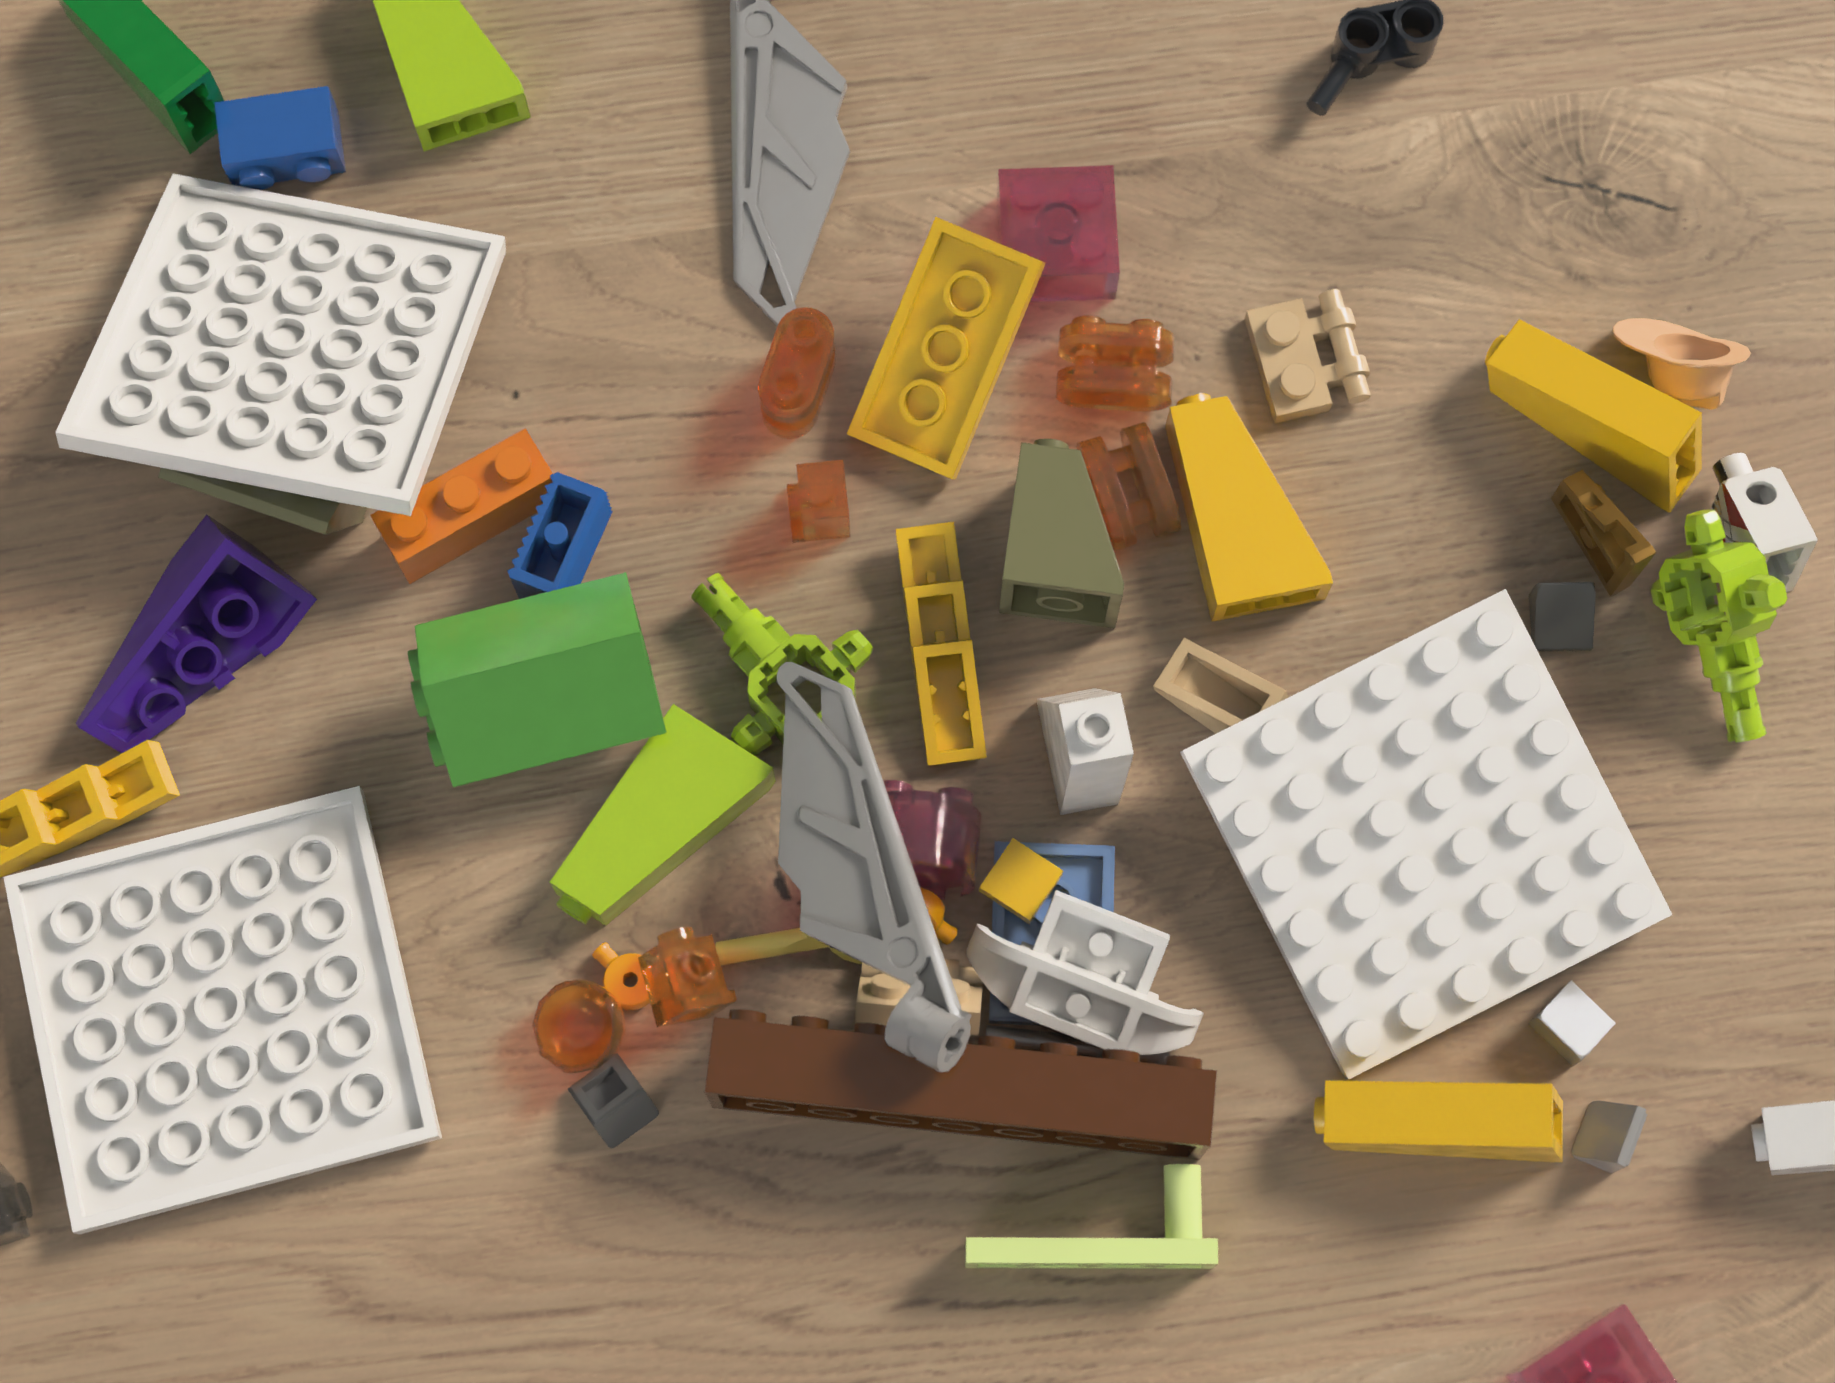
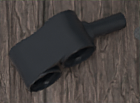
M1401 0L1365 8H1355L1348 11L1341 18L1332 46L1331 61L1333 64L1307 101V107L1313 113L1325 116L1350 78L1362 79L1370 76L1380 64L1394 62L1404 68H1417L1425 65L1433 55L1444 25L1443 14L1439 6L1432 0ZM1403 29H1417L1424 34V37L1415 38L1409 36ZM1361 39L1366 41L1371 47L1358 48L1353 46L1348 40Z

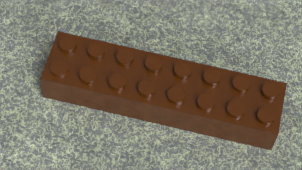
M744 1009L730 1010L729 1018L714 1017L705 1094L712 1108L1200 1160L1211 1147L1217 1070L1202 1069V1060L1198 1058L1166 1056L1164 1065L1139 1062L1140 1053L1129 1050L1104 1049L1102 1058L1077 1056L1078 1047L1070 1044L1041 1043L1039 1052L1015 1049V1040L1010 1038L979 1036L977 1045H966L965 1051L956 1065L947 1072H939L917 1061L915 1057H909L888 1046L885 1041L886 1025L854 1023L853 1032L828 1029V1020L811 1016H793L791 1025L767 1023V1014Z

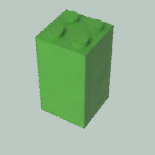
M626 572L415 625L417 649L407 651L414 681L411 682L412 694L419 717L426 716L430 729L427 732V740L435 767L446 765L453 787L667 733L651 664Z

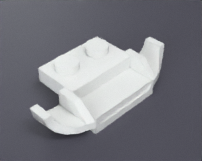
M1055 890L1034 946L1023 941L1021 946L1007 941L992 933L988 927L977 923L966 950L967 957L982 982L994 996L1010 1009L1009 1012L1102 1049L1129 1050L1138 1052L1140 1055H1153L1180 1049L1193 1041L1204 1015V1012L1194 1008L1191 1010L1182 1009L1159 1000L1158 994L1149 991L1169 943V934Z

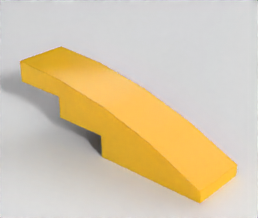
M954 522L895 529L927 765L987 758L973 645L970 639Z
M146 740L99 766L84 764L36 791L22 788L0 800V878L76 847L180 796L160 743Z

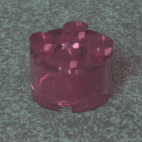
M884 780L883 782L919 886L933 892L941 900H945L946 889L961 886L960 897L971 893L975 888L982 821L980 811L973 806V793L958 787H944L939 789L937 793L913 790V787L906 782Z

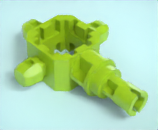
M1715 509L1696 511L1686 515L1684 525L1686 544L1691 545V550L1665 559L1658 573L1660 579L1656 580L1650 588L1653 604L1663 611H1667L1670 630L1683 645H1697L1699 647L1703 676L1710 678L1712 690L1720 692L1727 728V740L1729 742L1755 740L1765 736L1767 733L1766 727L1763 725L1755 691V685L1761 681L1758 668L1763 665L1756 635L1770 629L1777 616L1776 609L1785 605L1787 601L1785 584L1776 577L1769 575L1765 556L1752 542H1723L1726 534L1721 518ZM1716 583L1720 584V592H1718ZM1716 595L1718 599V604H1715L1714 596Z
M715 573L707 578V581L710 583L709 590L703 583L695 589L691 599L696 604L698 603L724 632L722 640L730 648L728 655L748 676L747 693L750 708L756 715L751 716L748 713L734 727L731 740L751 754L757 755L772 744L771 737L774 734L782 743L784 742L785 716L766 694L769 692L768 686L773 682H777L779 667L786 662L801 665L807 661L812 667L816 666L825 677L852 689L856 699L855 678L849 671L852 670L856 673L870 659L873 651V646L860 631L846 632L832 642L833 650L830 651L816 635L794 634L790 636L772 616L765 617L757 608L750 610L724 581V577L720 573ZM820 711L817 715L822 719V712Z

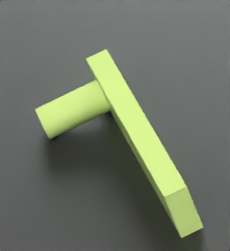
M1164 1165L1165 1238L966 1237L965 1268L1213 1269L1218 1265V1238H1202L1201 1165Z

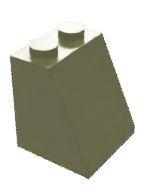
M1038 439L1033 444L1021 442L999 613L1115 628L1123 597L1124 581L1081 450L1069 449L1066 443L1055 439Z

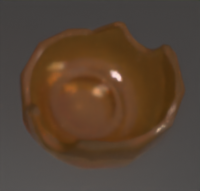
M580 978L567 980L555 985L538 1002L532 1024L537 1046L539 1047V1054L563 1070L564 1073L569 1074L602 1068L618 1053L626 1032L625 1013L617 998L600 984Z

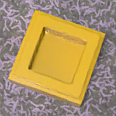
M1012 838L980 885L979 892L1030 924L1062 877L1063 870Z

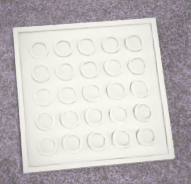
M172 173L55 432L59 448L411 516L506 253L505 236Z
M1506 589L1180 751L1344 1078L1348 1080L1673 915Z
M360 786L3 877L73 1233L80 1235L442 1139L365 795Z

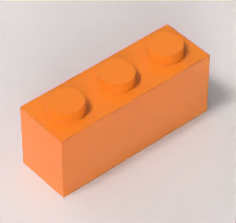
M524 428L424 484L420 489L411 516L378 510L370 516L408 583L411 584L537 513L536 506L543 504L540 496L547 494L545 485L552 483L550 475L553 472L530 434Z

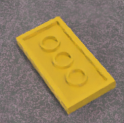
M935 217L847 435L947 478L956 479L1046 263Z

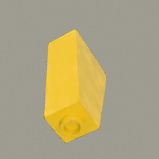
M1520 319L1507 336L1500 335L1491 344L1485 358L1491 393L1661 509L1669 513L1673 510L1702 469V412Z
M1195 394L1182 398L1176 403V406H1171L1165 428L1211 622L1325 600L1333 584L1331 572L1229 398L1223 396L1211 399L1208 394Z
M1325 1080V1097H1316L1315 1132L1316 1134H1324V1143L1332 1150L1563 1162V1100L1553 1084Z

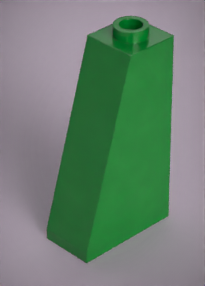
M58 0L68 18L189 154H192L218 134L214 102L225 100L211 71L142 0Z

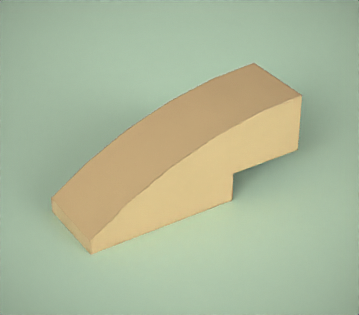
M1183 638L1153 685L1156 692L1215 734L1288 698L1285 689L1186 638Z

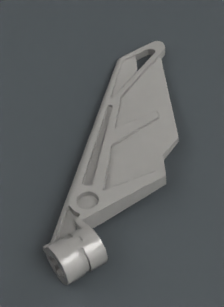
M730 0L733 281L778 328L788 330L792 329L798 321L799 313L795 300L850 154V149L837 120L847 90V82L788 20L769 3L770 0ZM769 263L786 305L773 308L760 294Z
M786 662L779 667L777 672V683L786 693L778 864L801 891L800 931L911 986L890 1014L885 1029V1041L888 1046L905 1055L915 1057L917 1061L939 1072H947L956 1065L965 1051L970 1037L971 1026L969 1020L972 1015L963 1011L960 1006L852 689L796 663ZM805 680L821 686L822 719L796 690V687Z

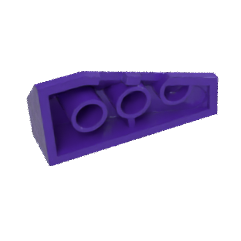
M206 514L169 562L76 722L78 728L120 753L146 740H150L185 715L186 707L215 686L220 690L235 679L232 675L234 672L259 654L266 657L280 647L317 598L255 546Z

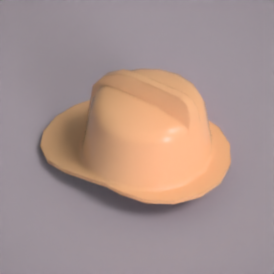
M1631 318L1617 322L1612 329L1614 337L1623 345L1646 355L1649 378L1655 389L1692 407L1710 410L1720 407L1724 401L1734 365L1746 361L1751 355L1748 347L1740 343L1712 338L1661 320Z

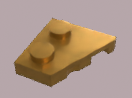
M1583 469L1561 481L1551 500L1609 596L1611 597L1630 587L1656 554L1653 546L1607 497L1602 487L1595 483Z

